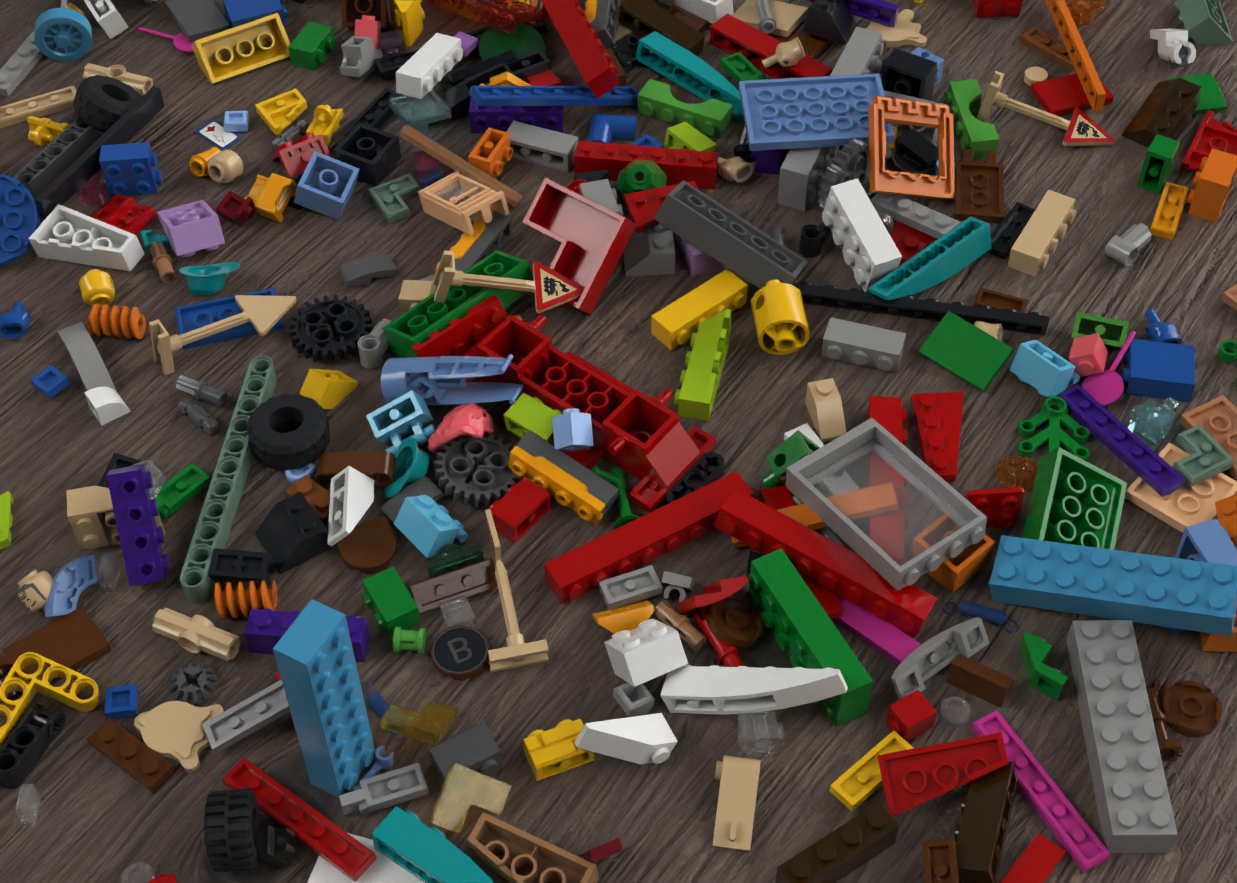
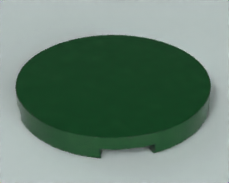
M516 21L501 22L488 28L481 36L479 41L480 61H484L512 49L517 50L519 56L539 49L545 54V43L539 32L527 24Z

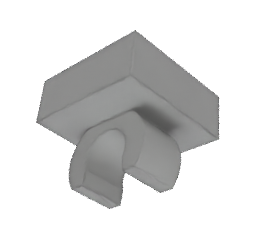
M664 571L662 583L669 585L664 590V598L669 600L671 592L679 590V602L687 598L685 589L693 591L695 579Z

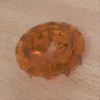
M1017 453L1013 457L1006 455L1003 461H999L997 476L1008 488L1023 487L1024 491L1030 490L1034 486L1038 468L1037 460H1029L1028 454L1025 457H1019ZM1022 467L1024 470L1016 476V470Z

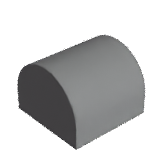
M625 683L613 690V697L628 717L646 715L654 705L655 699L644 684L634 687L629 683Z

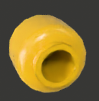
M93 269L88 271L79 280L82 299L88 305L99 304L100 308H102L104 304L109 305L115 297L112 277L107 272Z

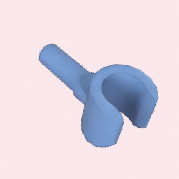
M385 746L378 747L375 751V763L361 780L375 776L380 770H389L393 766L394 752L388 757L383 758Z

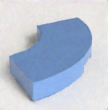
M95 554L82 556L70 561L56 574L52 580L48 600L45 603V617L67 615L76 610V604L81 592L89 585L98 583Z

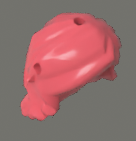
M473 403L462 404L454 408L444 416L436 432L428 439V451L437 454V452H441L442 445L448 446V442L452 439L457 442L458 436L461 435L465 439L468 436L479 439L483 436L488 437L494 432L492 416L483 407Z

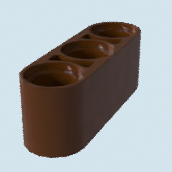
M387 451L324 453L319 458L315 482L323 488L330 489L331 478L350 466L374 480V488L387 487L393 481L396 457Z

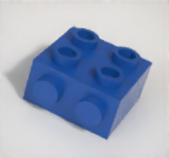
M150 142L101 145L99 163L110 197H114L116 194L126 196L158 194V184H162L161 170L156 168L157 154L152 152Z

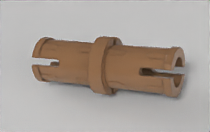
M665 600L655 607L653 615L664 624L677 630L679 637L694 652L704 646L707 637L690 623V619L687 616H681Z

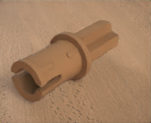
M153 242L149 248L153 258V267L158 270L163 283H172L177 277L172 267V258L167 255L162 243Z

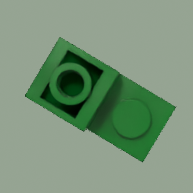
M1026 631L1021 641L1019 654L1030 686L1058 701L1063 694L1068 677L1058 669L1046 665L1052 645L1041 637L1034 636Z

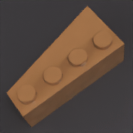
M482 812L467 839L472 853L507 883H597L599 879L596 864Z

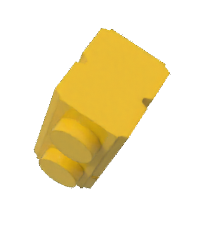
M570 719L563 720L555 728L547 731L535 730L527 738L523 739L525 756L536 781L594 761V752L577 748L574 743L584 727L581 719L574 721Z

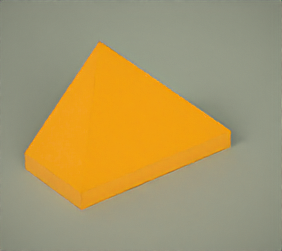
M646 600L612 610L593 613L592 616L593 620L615 634L619 631H631L638 628L639 623L650 618L654 612V606Z

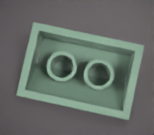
M1219 0L1174 1L1175 6L1180 11L1178 17L1184 25L1182 30H1188L1189 40L1192 38L1198 45H1230L1233 43Z

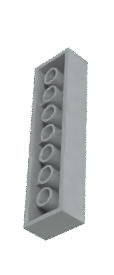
M1132 620L1072 621L1066 641L1104 845L1110 853H1169L1178 834Z

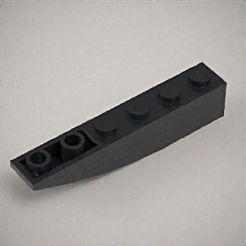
M539 49L510 61L499 63L475 74L441 94L420 109V114L429 127L467 114L470 108L471 96L469 91L471 86H479L481 83L488 85L490 84L491 77L505 72H509L527 83V77L550 70L551 61Z

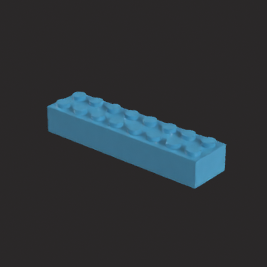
M1001 535L989 582L994 602L1116 620H1132V622L1226 636L1233 635L1237 612V566Z
M311 599L274 646L273 651L310 783L339 798L340 795L346 794L347 791H351L355 787L361 771L365 766L368 767L375 757V747L346 616Z

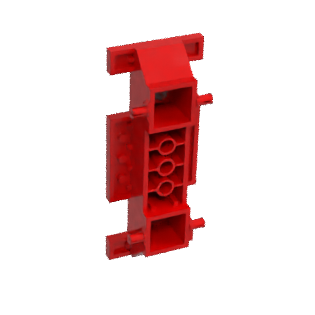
M539 314L531 323L521 321L510 315L499 326L493 327L462 355L507 358L509 354L513 355V359L504 374L466 378L465 382L482 381L522 384L523 389L517 399L525 393L532 398H539L549 408L557 409L562 413L565 409L576 408L579 409V413L591 414L594 446L578 451H560L589 470L602 457H605L642 480L629 493V501L648 513L654 511L666 498L667 491L704 454L709 453L716 446V438L697 426H694L688 433L679 422V415L668 409L665 405L674 396L671 390L668 391V388H665L657 398L647 396L571 351L565 354L553 347L552 339L542 334L539 330L548 322L547 318L544 315L542 316V314Z

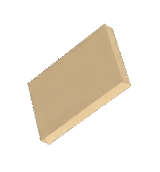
M746 0L732 16L760 30V19L755 0ZM767 0L771 16L776 21V28L770 34L788 38L807 17L808 7Z

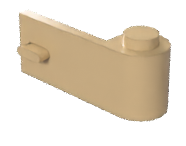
M724 755L723 761L717 760L715 779L720 780L712 847L750 852L761 760Z

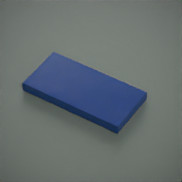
M275 288L240 295L276 296ZM235 296L175 307L179 335L237 315L243 311L236 303ZM282 318L268 332L284 329ZM247 322L183 345L182 349L259 333L251 322Z

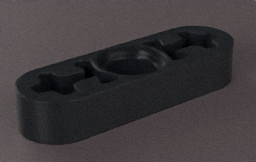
M715 452L704 454L667 491L666 505L673 502L674 498L679 499L683 495L685 496L718 480L724 473V458ZM699 479L703 483L700 486H691L688 481Z

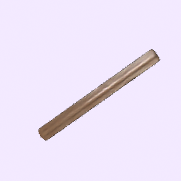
M405 125L401 129V138L453 170L458 171L461 175L492 190L494 189L496 192H504L506 202L513 207H518L522 202L523 196L424 134L409 125Z

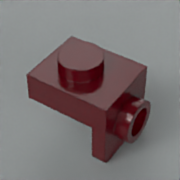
M229 191L216 207V212L241 227L245 221H249L254 215L253 199L248 196L245 200Z

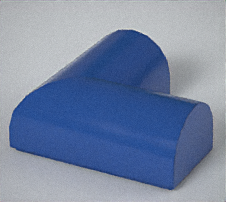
M593 114L588 141L612 143V139L635 140L637 116Z

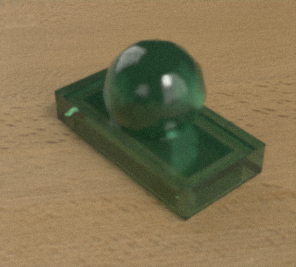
M447 544L438 552V558L425 562L428 578L484 560L479 544L465 549L456 544Z

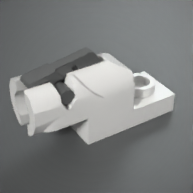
M1175 28L1150 30V39L1158 40L1159 57L1164 61L1170 62L1171 69L1187 66L1195 60L1196 49L1192 43L1188 42V30Z

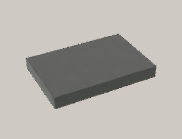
M212 0L164 1L166 10L189 42L231 29L230 24Z

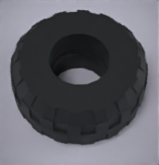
M95 75L84 79L80 83L73 106L78 117L85 124L105 133L141 98V95L138 91L120 80L108 76Z
M281 394V396L269 398L255 409L248 420L247 433L250 437V446L253 454H255L258 461L276 470H298L314 463L324 454L330 442L329 422L324 409L315 400L300 394Z

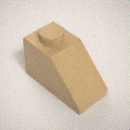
M830 378L807 383L805 404L819 439L822 443L829 442L845 434L846 426L842 401L834 379Z

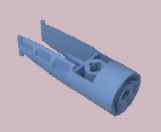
M511 354L507 358L478 356L389 358L385 362L381 373V389L387 403L413 390L424 398L426 405H462L509 400L510 404H514L523 389V385L500 382H465L466 378L504 374L513 359Z

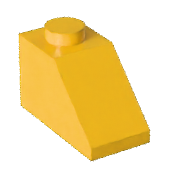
M309 369L299 394L315 400L323 409H333L358 386L359 382L341 371Z

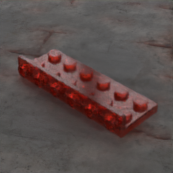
M423 0L508 34H514L516 24H522V21L536 23L537 20H546L547 11L518 0Z

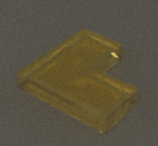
M429 700L421 713L391 704L381 718L380 727L438 745L455 720L458 708Z
M453 762L429 822L460 834L471 804L500 815L512 785Z

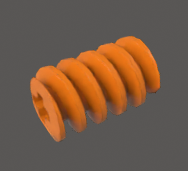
M94 304L89 313L87 328L90 335H106L107 337L115 335L119 338L125 336L126 338L135 337L136 339H142L146 330V319L144 314H140L138 307H133L130 314L128 306H124L120 313L118 305H114L110 312L108 304H104L102 310H100L99 304Z
M262 580L259 589H256L254 581H250L248 589H245L242 581H239L236 590H233L231 583L227 582L224 591L221 590L219 583H216L214 589L216 610L222 619L228 618L229 613L233 618H238L241 611L245 618H249L251 609L262 610L267 608L276 611L278 599L276 581L273 580L271 588H268L265 580Z

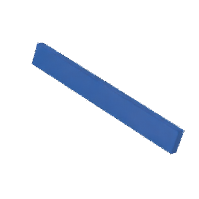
M471 86L469 91L470 96L478 106L638 105V92L633 86H616L598 99L589 86Z

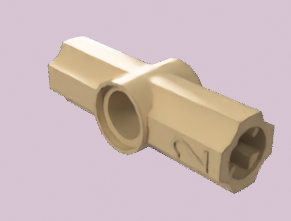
M88 63L84 67L83 79L95 75L108 76L131 86L143 96L153 86L152 78L126 72V68L122 65H112L107 68Z
M166 607L159 609L154 616L153 631L178 641L185 650L191 653L198 654L200 651L229 661L234 659L239 652L240 637L216 628L204 616L194 615L191 618Z

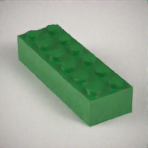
M495 250L463 272L466 274L533 281V275L527 260L499 250ZM451 285L444 303L434 302L436 293L434 292L382 329L393 354L402 358L417 357L411 348L418 342L422 344L429 340L428 336L436 330L439 332L449 327L450 321L455 318H463L467 315L469 309L489 296L494 295L498 297L506 310L510 304L526 296L528 291L471 285Z
M782 548L752 560L750 574L748 575V600L753 607H757L760 611L766 628H771L774 632L779 648L787 652L792 667L808 669L829 667L840 669L848 686L846 693L819 701L824 716L827 719L830 718L834 725L838 727L867 714L873 680Z

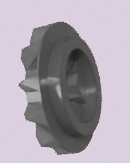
M189 662L187 667L182 669L178 667L177 673L174 676H170L169 690L171 696L176 701L187 702L191 705H197L208 700L217 688V677L212 667H207L202 662L198 665H193ZM187 679L197 680L200 688L192 684L188 685Z

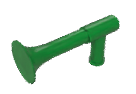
M594 466L592 469L593 473L619 489L617 500L621 518L615 522L614 529L640 518L631 513L622 469L617 467L613 468L611 472H607Z

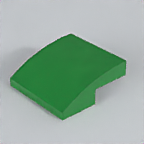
M1210 73L1167 78L1165 80L1182 78L1202 87L1200 102L1193 115L1205 114L1208 110L1220 112L1224 111L1227 107L1223 94Z

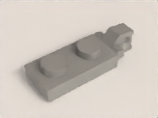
M415 763L360 780V784L353 787L352 792L340 795L339 801L344 815L359 811L361 814L428 795L429 793L420 764Z

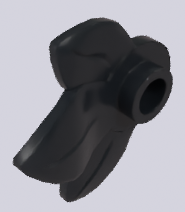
M629 34L622 40H616L615 45L608 47L617 55L622 68L635 61L639 65L647 67L635 59L638 42L641 37Z

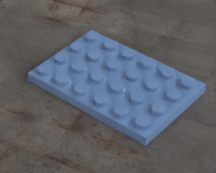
M879 73L739 81V92L750 151L844 146V144L848 145L850 140L854 141L855 138L869 144L868 106L872 104L874 96L885 97ZM884 122L886 143H894L895 133L892 123Z

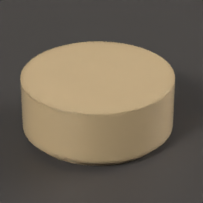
M1029 67L1025 71L1024 82L1031 86L1032 83L1047 80L1048 73L1041 67Z

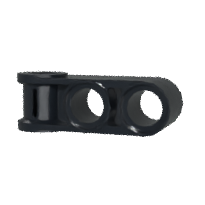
M34 703L28 708L23 719L0 748V785L8 789L16 788L25 781L36 763L42 758L44 752L61 733L65 724L64 713L59 711L53 713L45 710L38 703Z

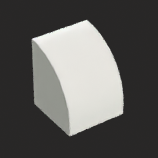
M96 387L84 392L90 410L102 426L131 412L113 388Z

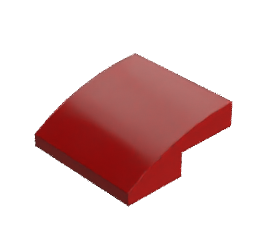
M116 194L91 217L136 235L157 214L153 207L136 204L132 196Z
M748 577L723 579L703 587L704 594L692 596L678 603L679 614L699 610L729 597L748 582Z

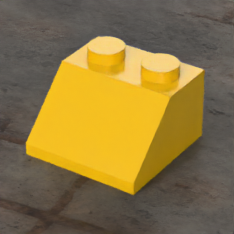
M389 0L392 25L406 48L412 46L423 30L425 13L420 3L423 0Z

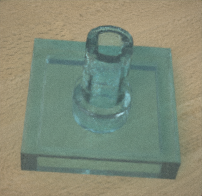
M432 89L422 99L407 95L389 99L390 108L405 125L414 127L415 130L425 136L429 134L428 123L451 118V109Z

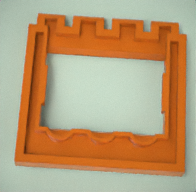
M874 96L872 104L868 106L870 192L948 201L955 199L953 114L949 111V106ZM884 122L938 129L939 176L885 170L886 131H884Z

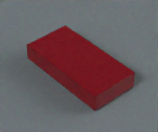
M616 838L579 856L591 863H595L622 851L623 846L620 839Z

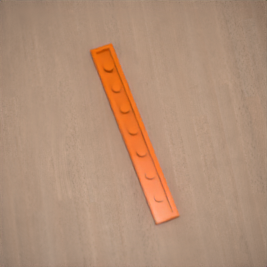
M1045 0L1094 113L1102 112L1106 92L1065 0Z

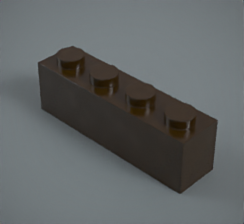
M627 0L620 5L619 23L642 38L656 31L696 56L703 52L705 35L649 0Z
M1008 761V765L967 783L969 788L967 797L964 796L961 802V813L963 815L961 824L957 823L955 827L960 883H996L1019 780L1013 762Z
M878 802L778 866L775 883H836L894 845L899 825Z

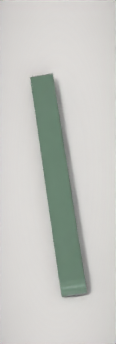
M257 356L249 364L181 571L180 582L185 597L190 603L199 604L205 602L211 595L215 581L212 577L208 576L213 549H225L254 457L250 446V437L247 433L248 420L260 404L272 398L277 383L274 364L268 356Z

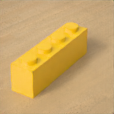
M727 269L653 314L651 316V334L670 350L685 344L692 337L693 332L697 333L700 322L725 309H730L732 312L747 303L748 285Z

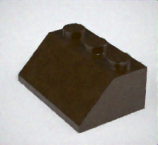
M1182 78L1158 82L1122 136L1148 148L1157 134L1175 140L1199 105L1202 87Z

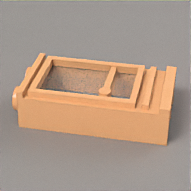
M458 171L418 191L424 213L469 235L474 234L469 216L477 211L480 212L482 220L486 223L492 220L490 208L503 215L510 214L504 192H496L494 189L492 190L459 174Z

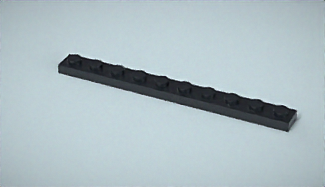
M809 282L793 283V286L801 291L803 304L939 322L950 311L972 325L977 321L990 324L1001 323L1003 330L1044 336L1049 324V316H1043L1039 312H1029L1027 314L1019 313L1009 308L997 310L991 309V307L986 305L974 307L966 306L962 302L943 303L933 298L926 300L915 299L910 295L887 301L857 288L845 290L839 289L834 285L822 287L814 286Z

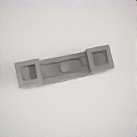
M79 322L58 330V335L66 351H68L86 391L96 387H110L116 390L84 324Z
M976 617L948 628L927 640L910 653L896 668L891 677L898 699L901 700L916 690L924 691L926 688L923 682L950 664L953 659H957L959 655L970 658L988 645L990 642L982 619Z

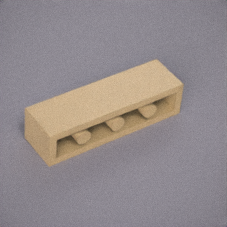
M1048 190L1012 246L1007 267L1034 277L1040 268L1044 269L1049 260V253L1053 254L1057 248L1058 238L1063 239L1067 231V223L1072 224L1076 216L1077 210L1073 209L1076 199Z

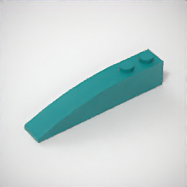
M656 31L639 40L635 56L636 60L705 101L713 98L732 104V117L740 122L743 121L744 115L740 92L718 71L692 52Z
M970 216L868 288L869 293L888 301L918 293L943 282L992 249L990 224Z
M395 806L372 833L375 850L424 883H494L470 857L447 840L441 830L433 826L429 828L412 811L407 810L405 812Z

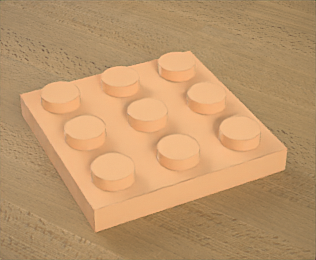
M1168 443L1158 454L1171 467H1173L1175 462L1189 456L1187 452L1171 443ZM1219 473L1190 488L1184 483V486L1161 497L1142 478L1138 477L1126 490L1125 499L1184 533L1187 526L1216 519L1215 502L1236 495L1237 481L1223 473Z

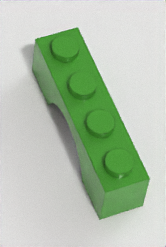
M649 79L638 93V113L675 125L686 121L699 132L721 139L732 123L733 105L711 98L698 104L684 103L672 96L670 85Z
M977 80L950 81L948 91H945L944 100L945 104L949 105L950 113L953 114L955 131L961 138L962 150L972 149L973 159L987 158V151L998 150L1000 139L994 124L980 121L972 115L979 112L982 96Z

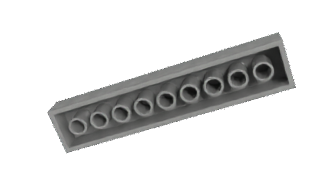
M856 27L830 76L879 73L882 66L879 56L882 55L884 43L881 42L882 33ZM839 146L790 149L780 167L778 204L805 211L809 202L813 203L816 196V188H820L819 186L823 183L822 177L828 171L827 167L831 166L832 158H836Z

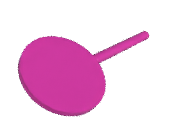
M138 27L140 32L173 40L174 47L181 52L194 53L192 48L194 42H189L183 32L172 36Z
M1131 331L1109 370L1087 376L1081 387L1102 406H1107L1117 401L1124 391L1123 379L1114 371L1136 335L1135 331Z

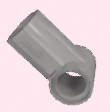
M1143 223L1134 224L1122 236L1115 235L1108 242L1104 254L1124 266L1130 265L1138 251L1151 240L1152 234L1148 226Z
M384 318L376 324L369 335H364L358 340L360 363L363 367L374 369L382 365L383 354L389 347L382 328L392 322V320Z

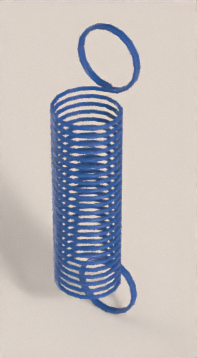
M965 599L961 600L960 611L961 608L962 611L963 608L964 611L965 608L966 611L968 608V612L969 609L970 612L971 609L972 612L974 609L975 616L976 613L977 616L978 613L979 616L981 613L982 620L983 617L984 620L986 617L988 622L990 617V621L992 618L993 624L997 622L998 625L999 622L1000 626H1002L1003 622V628L1007 632L1013 633L1018 630V624L1015 621H1005L1006 612L1004 614V611L995 610V608L991 609L990 607L989 609L988 607L987 609V606L978 605V603L974 604V602L972 604V602L970 603V601ZM947 602V603H946V604H949V603L955 604V605L957 606V608H958V611H959V607H958V605H957L956 603H954V602ZM945 611V613H947V614H949V615H955V614L958 613V611H957L956 613H953V614L948 613V612H946V611ZM1012 621L1017 625V629L1015 631H1008L1005 629L1004 623Z
M370 685L369 693L363 697L373 693L377 695L375 696L377 698L371 702L369 701V703L366 700V703L391 732L393 738V735H397L393 732H395L394 730L398 726L405 728L406 733L404 737L395 740L404 739L407 734V729L403 726L404 723L378 691L371 692L372 688Z

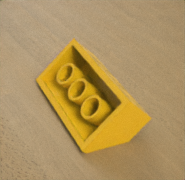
M278 13L196 40L192 44L197 61L211 84L290 57L288 49L290 41Z

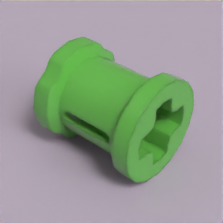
M395 627L393 635L394 653H399L400 650L418 651V654H424L426 644L425 628H420L419 631L402 630L401 627Z

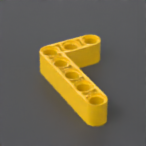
M27 652L20 655L0 686V717L7 719V722L0 727V748L17 726L36 692L78 711L89 712L95 709L99 703L98 685L93 679L37 653ZM28 665L38 667V670L33 674L22 672ZM60 677L66 680L60 687L50 685L54 678ZM82 690L93 692V695L86 700L77 697V694ZM12 691H21L23 693L22 697L18 700L12 701L7 699L8 694Z

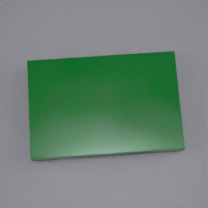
M950 311L947 312L919 350L921 356L983 393L1014 353L1012 347Z

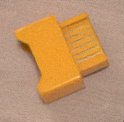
M274 173L269 178L258 174L248 196L253 199L254 208L261 216L282 223L284 220L282 213L290 198L296 195L297 185L294 180Z

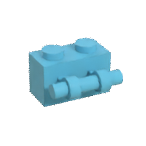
M1037 340L1020 344L1009 369L1017 375L1020 381L1030 384L1037 389L1039 394L1045 397L1056 396L1064 392L1069 381L1076 384L1080 379V375L1074 372L1076 366Z
M413 390L366 415L376 439L386 445L393 443V446L385 449V451L392 453L394 456H396L401 443L404 441L402 437L414 432L409 437L416 439L417 444L423 445L436 432L433 424L423 428L424 425L432 422L433 418L424 398Z
M427 495L406 497L394 522V525L426 558L447 555L455 538L462 543L469 536L464 531V526L458 520H453L448 515L449 511L443 505H438Z

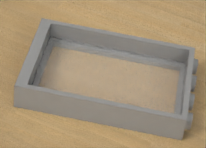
M873 418L868 419L786 468V487L897 591L907 585L914 584L919 577L928 571L936 570L941 563L950 557L958 556L964 548L972 543L980 542L985 536L987 517Z

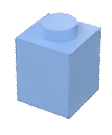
M572 408L563 410L562 415L552 417L555 450L578 451L594 446L591 414L579 413V409Z

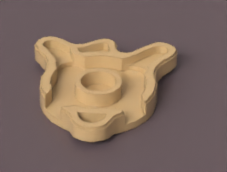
M905 9L898 13L895 27L871 21L869 26L865 28L881 32V42H885L887 48L907 45L923 48L927 44V38L920 34L921 25L911 22L914 18V12L910 9Z
M169 701L158 705L150 711L140 713L134 720V726L142 734L143 741L149 748L163 758L178 761L186 772L192 773L200 766L199 753L210 746L203 723L223 713L224 709L219 704L201 708L187 702Z

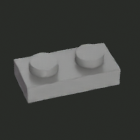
M652 565L599 582V590L608 610L662 594L663 587Z

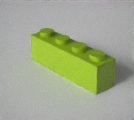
M725 309L700 322L697 333H692L690 347L693 349L692 351H687L685 359L687 370H682L680 385L682 387L681 389H676L674 404L678 405L679 416L705 421L710 419L730 343V309Z

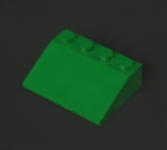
M1060 447L1056 448L1039 459L1022 538L1114 550L1127 482Z

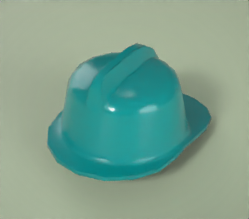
M225 262L206 266H186L180 268L179 272L186 275L190 294L213 295L223 288L226 273L239 269L241 265L236 262Z
M412 437L406 438L396 453L393 481L391 485L382 488L383 496L386 498H392L403 487L409 486L427 474L431 459L430 455L420 450L416 439Z

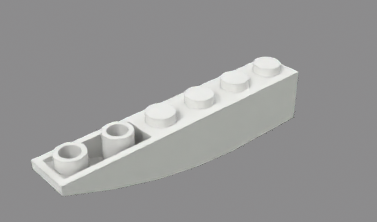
M684 665L667 673L660 696L670 713L727 715L757 713L808 704L846 693L848 686L840 669L829 667L808 669L803 667L776 668L768 666L756 668L746 666L720 667L711 665L705 667Z

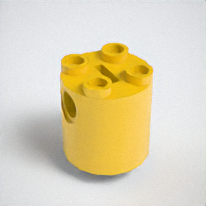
M776 279L768 281L751 299L758 343L762 350L769 354L788 355L804 347L809 340L810 332L801 291L791 284L780 283Z

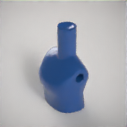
M21 302L14 303L11 312L0 315L1 337L16 339L22 337L27 332L30 325V314L27 311H23L24 305Z
M1149 309L1145 312V316L1150 323L1144 329L1147 338L1156 342L1181 344L1182 340L1177 333V326L1174 323L1161 322L1154 309Z

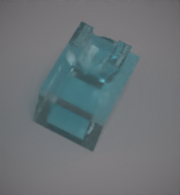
M1169 397L1160 405L1150 398L1144 404L1136 405L1130 413L1131 421L1128 429L1155 447L1171 433L1176 418L1175 412L1172 410L1178 405V402Z

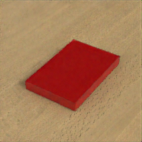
M1077 73L1031 84L1030 91L1048 113L1061 116L1073 113L1075 108H1079L1081 111L1091 108ZM1101 81L1106 92L1104 105L1111 104L1114 97Z

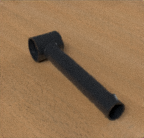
M870 186L863 188L869 199L878 194L871 193ZM822 222L819 226L809 224L802 227L799 252L805 257L818 256L821 253L822 241L832 234L829 226Z

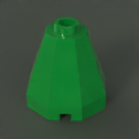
M634 159L619 172L618 194L624 200V194L665 187L667 175L653 160Z

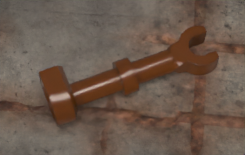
M1154 678L1151 685L1152 688L1146 687L1161 759L1162 761H1177L1178 757L1182 756L1183 748L1180 739L1168 738L1165 727L1167 724L1166 715L1161 712L1158 702L1161 684L1158 678Z

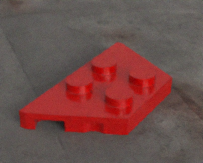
M1208 110L1182 162L1180 170L1200 171L1199 167L1203 157H1209L1212 148L1237 156V129L1226 120L1222 123L1214 118V112Z

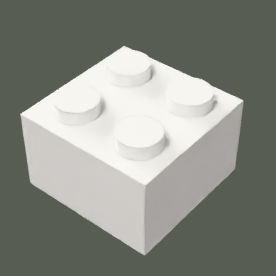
M648 619L639 623V627L634 630L619 631L612 635V639L604 642L615 675L634 687L688 664L678 631L655 619Z

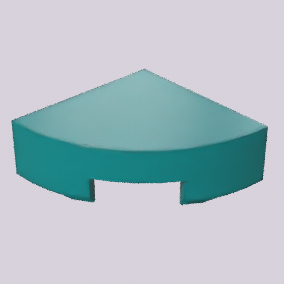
M152 230L140 231L146 253L150 252L149 248L153 242L162 243L164 248L171 247L168 238L164 234L153 233Z

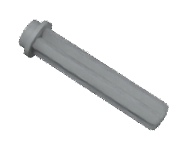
M755 0L760 19L759 29L766 34H770L776 28V21L771 16L768 1Z

